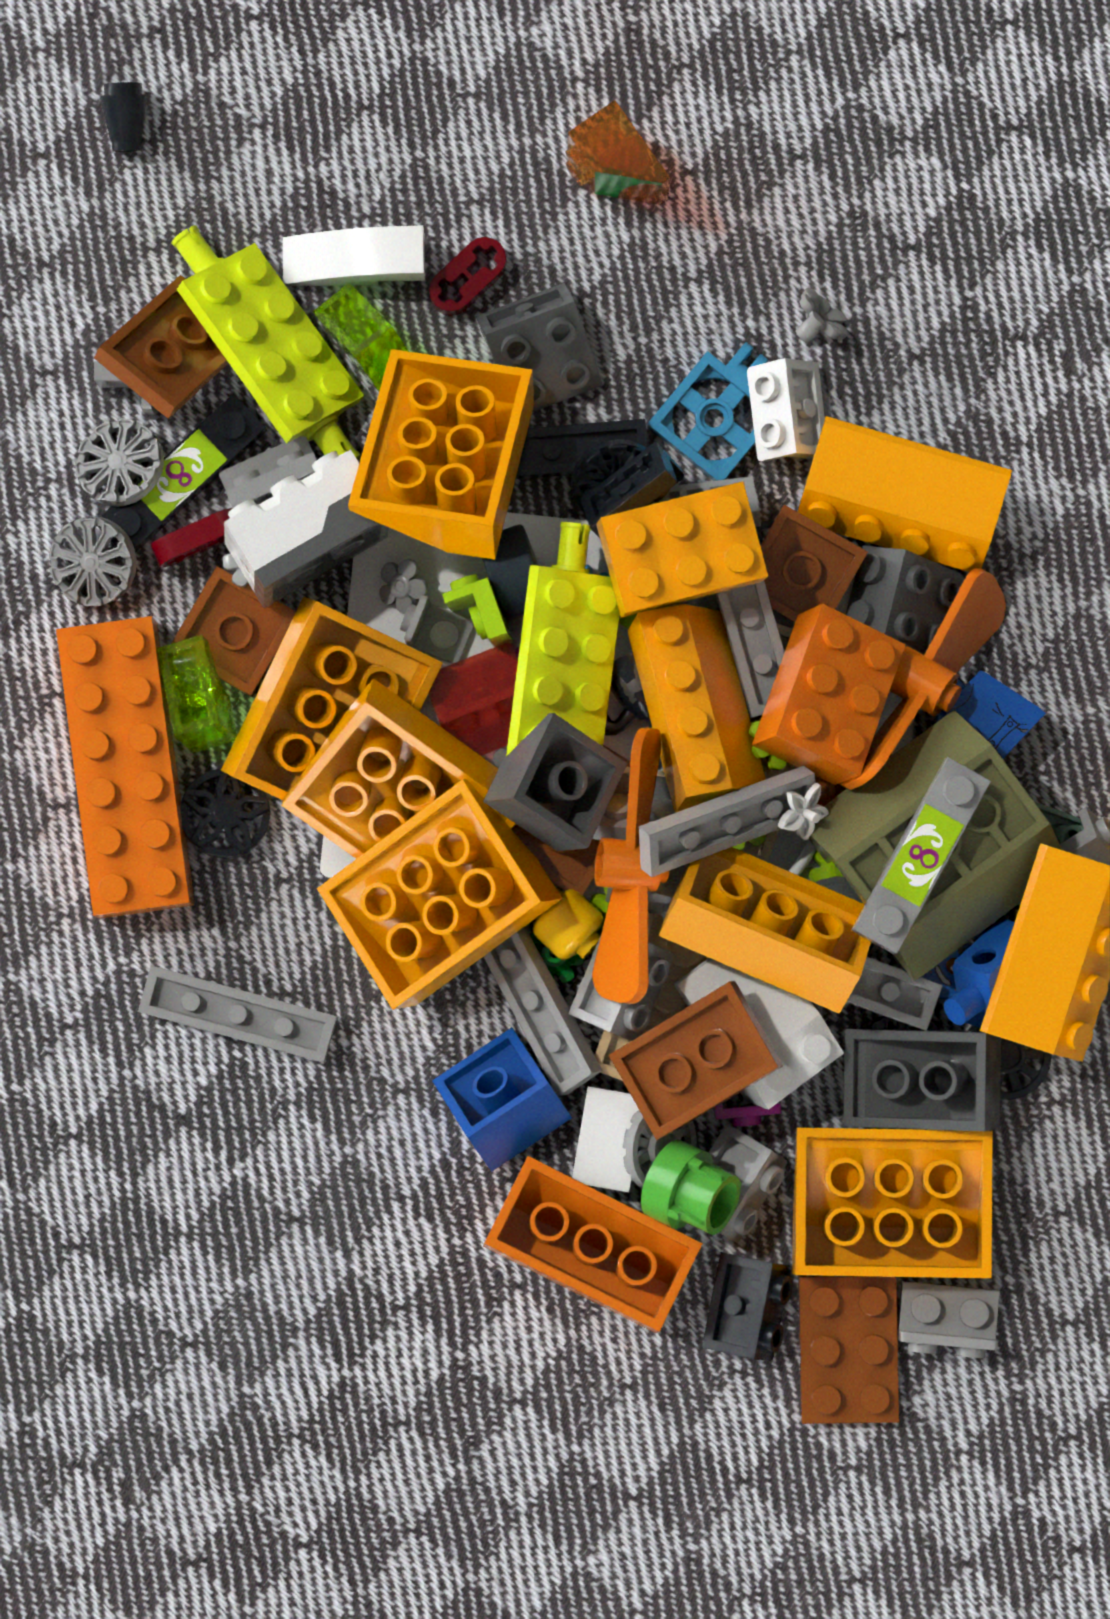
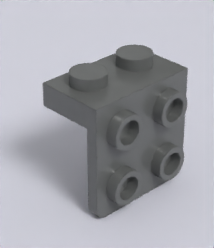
M863 545L862 549L868 551L856 573L846 615L906 644L905 647L909 646L925 655L964 582V576L955 570L905 549Z

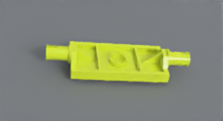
M196 225L191 226L189 231L185 229L179 233L171 243L177 248L195 274L181 282L177 288L178 293L286 444L300 436H304L308 441L314 440L324 455L333 451H337L338 455H341L351 449L358 460L361 455L354 449L336 423L339 420L338 416L357 405L364 397V394L258 246L253 243L224 259L223 257L218 258Z
M560 522L561 532L557 564L551 565V567L530 565L506 756L550 713H555L603 746L620 613L611 578L589 574L590 570L585 568L591 531L590 525Z

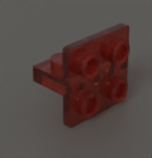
M509 642L441 668L428 693L441 727L480 756L508 746L518 658L512 644Z

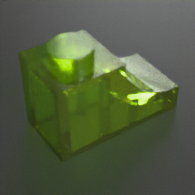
M350 283L346 284L313 311L320 324L378 391H380L391 349L409 352L394 328Z
M199 635L157 648L174 737L193 753L235 741L237 732L230 696L225 692L219 679L208 640L203 635Z

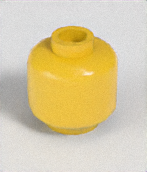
M557 888L563 899L536 918L533 925V933L558 959L567 960L575 954L585 959L596 948L600 939V935L597 932L602 927L603 915L578 891L569 889L562 892Z

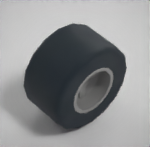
M518 524L502 530L495 560L482 558L499 608L507 620L524 615L530 565L539 566L524 527Z

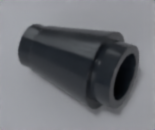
M117 82L104 84V95L100 96L110 142H112V152L141 151L140 141L142 139L147 95L142 94V83Z

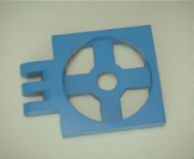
M747 342L743 344L727 365H724L707 351L647 423V428L713 481L727 479L755 445L754 429L750 434L733 421L732 412L745 396L750 400L747 377L748 367L743 362L751 355L754 348ZM760 354L750 367L767 363L768 359ZM712 379L730 383L718 399L712 398L707 400L691 387L698 382ZM678 402L695 415L696 425L684 440L675 434L672 422L673 410ZM715 409L722 413L723 422L720 426L710 427L706 424L705 414L709 410ZM719 436L737 449L731 457L720 460H707L698 453L711 437L716 438Z

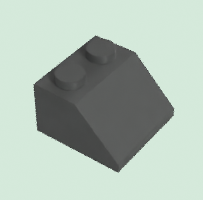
M550 713L503 759L483 802L556 851L585 849L589 847L627 763L555 713Z

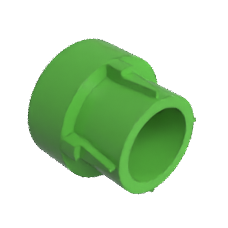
M673 1140L659 1152L647 1173L641 1194L642 1211L645 1215L675 1229L689 1224L708 1234L715 1235L722 1231L734 1214L739 1201L742 1183L736 1175L714 1165L710 1153L682 1140Z

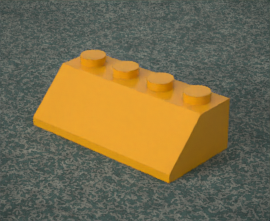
M826 416L797 512L834 533L885 548L905 549L931 561L970 572L975 568H982L992 541L1012 470Z
M681 604L638 612L627 632L652 728L659 729L661 733L660 759L674 813L766 780L761 759H757L751 749L754 739L749 735L751 722L721 611Z
M1040 843L980 1031L1053 1055L1083 1062L1087 1048L1093 1038V1029L1102 1001L1107 995L1110 980V865Z
M734 847L686 865L658 935L840 1014L861 977L871 941L851 931L864 907L863 903Z

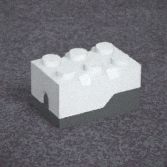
M351 449L341 455H338L337 451H333L322 456L312 464L315 473L303 480H297L295 475H291L277 482L270 489L273 497L261 504H255L253 499H249L229 511L228 516L230 518L224 521L225 545L264 609L388 538L389 527L354 513L348 508L359 467V462Z

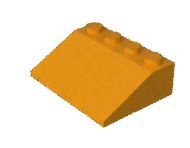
M391 349L350 495L349 510L447 553L495 560L534 407L532 369Z
M303 597L221 771L284 800L343 715L373 678L420 712L443 662L318 601Z
M373 678L343 715L284 798L281 806L357 859L462 779H467L485 799L498 768ZM493 809L501 817V819L509 826V828L512 829V827L516 823H514L513 821H511L510 819H508L507 817Z
M462 779L317 888L393 1010L418 1005L563 899L538 859L493 808L483 802L484 798L467 779Z
M796 1128L792 1274L992 1278L993 1131Z

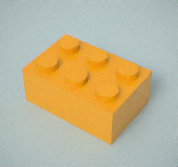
M743 481L601 517L596 524L621 618L635 615L638 612L654 610L756 584L768 577Z

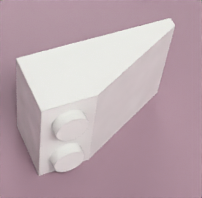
M706 959L673 983L687 1007L729 981L737 983L783 1064V1067L741 1091L742 1096L748 1103L769 1110L844 1054L821 1014L810 1001L716 960Z

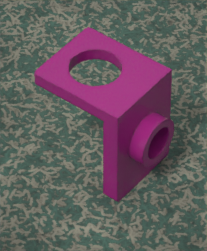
M779 1102L769 1110L754 1104L723 1107L721 1103L714 1108V1117L716 1119L732 1118L734 1127L762 1124L761 1115L782 1113L781 1103Z

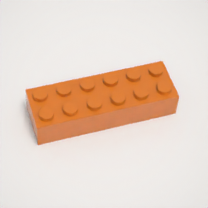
M152 616L56 629L93 916L101 919L194 906L187 841L181 820V796L158 623Z

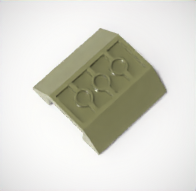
M952 710L890 756L880 771L867 783L852 790L846 789L825 804L823 807L827 808L829 815L820 819L818 823H814V831L808 838L826 863L833 861L865 905L945 758L949 757L991 781L898 953L894 954L913 981L919 979L1021 903L1040 843L1062 850L1051 824L993 745L955 710Z

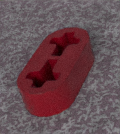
M477 238L470 242L435 275L430 283L429 292L431 303L438 312L448 316L461 314L501 278L507 264L505 250L501 243L494 238ZM480 250L485 255L491 251L495 252L493 260L496 267L490 270L484 266L473 276L469 273L477 264L476 252ZM464 277L467 282L459 289L461 300L457 303L452 299L442 302L440 299L443 293L440 286L446 282L447 285L452 287Z
M233 508L213 513L154 541L151 544V548L160 568L175 565L224 543V521L230 518L228 513Z

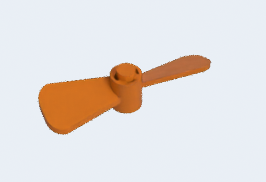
M975 568L967 574L925 655L909 646L904 648L890 688V692L903 699L874 735L861 775L842 782L840 785L852 790L872 779L885 765L919 709L932 716H936L941 710L948 713L953 708L962 690V687L957 685L959 678L957 672L1000 628L1004 620L1006 611L1005 597L994 575L982 568Z
M640 728L633 740L630 760L626 840L601 837L595 856V884L598 887L612 888L594 962L592 972L593 983L601 997L626 1004L640 1002L647 992L649 984L648 891L656 892L660 883L667 882L670 872L669 870L650 877L641 869L639 826L650 821L661 755V733L657 728Z

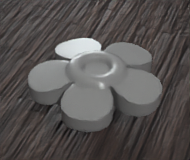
M404 559L399 563V566L395 562H389L381 569V578L388 584L380 588V598L386 605L396 604V608L401 614L406 613L410 603L417 605L416 599H420L422 594L425 596L428 594L429 587L427 581L422 578L414 579L420 569L416 561Z

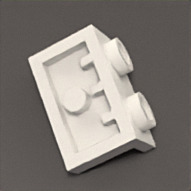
M783 358L749 367L747 369L757 459L759 461H771L784 457L813 459L825 421L818 362Z

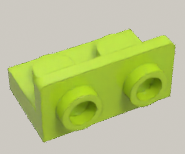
M473 574L450 583L452 590L442 594L445 604L452 612L468 608L475 630L482 640L488 638L495 648L514 642L507 620L499 608L488 577L481 580L477 574Z

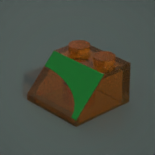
M615 100L567 133L568 150L565 153L569 160L565 164L572 177L580 186L587 183L594 194L661 205L668 200L670 176Z

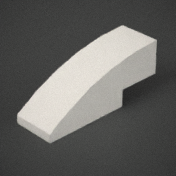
M423 225L343 229L283 237V283L285 286L378 285V281H425V233Z

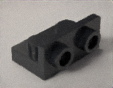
M655 441L581 498L590 529L599 537L596 524L601 517L648 506L652 502L661 500L673 486L684 478L682 468Z
M720 1252L702 1348L753 1360L772 1361L783 1340V1327L780 1323L784 1305L789 1301L793 1288L792 1278L790 1277L791 1266Z

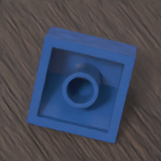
M512 1027L432 1080L465 1135L491 1172L572 1118Z

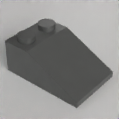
M845 1029L843 1126L990 1131L1000 1129L1001 1038L982 1031Z

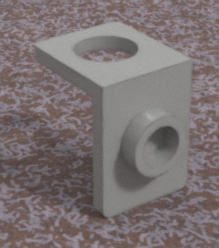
M422 594L417 605L409 604L400 630L406 632L404 637L406 645L449 663L458 664L474 624L472 619L431 604L429 597ZM440 621H449L458 629V639L449 648H439L430 639L432 627Z

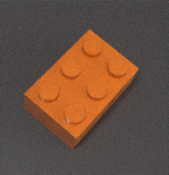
M823 603L798 614L752 746L796 767L804 765L814 772L815 776L834 785L859 777L906 644Z

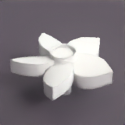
M814 783L807 791L805 797L794 791L787 792V800L791 809L781 816L778 827L788 831H795L800 838L806 841L814 831V823H818L820 819L829 815L827 808L817 804L821 794V785Z

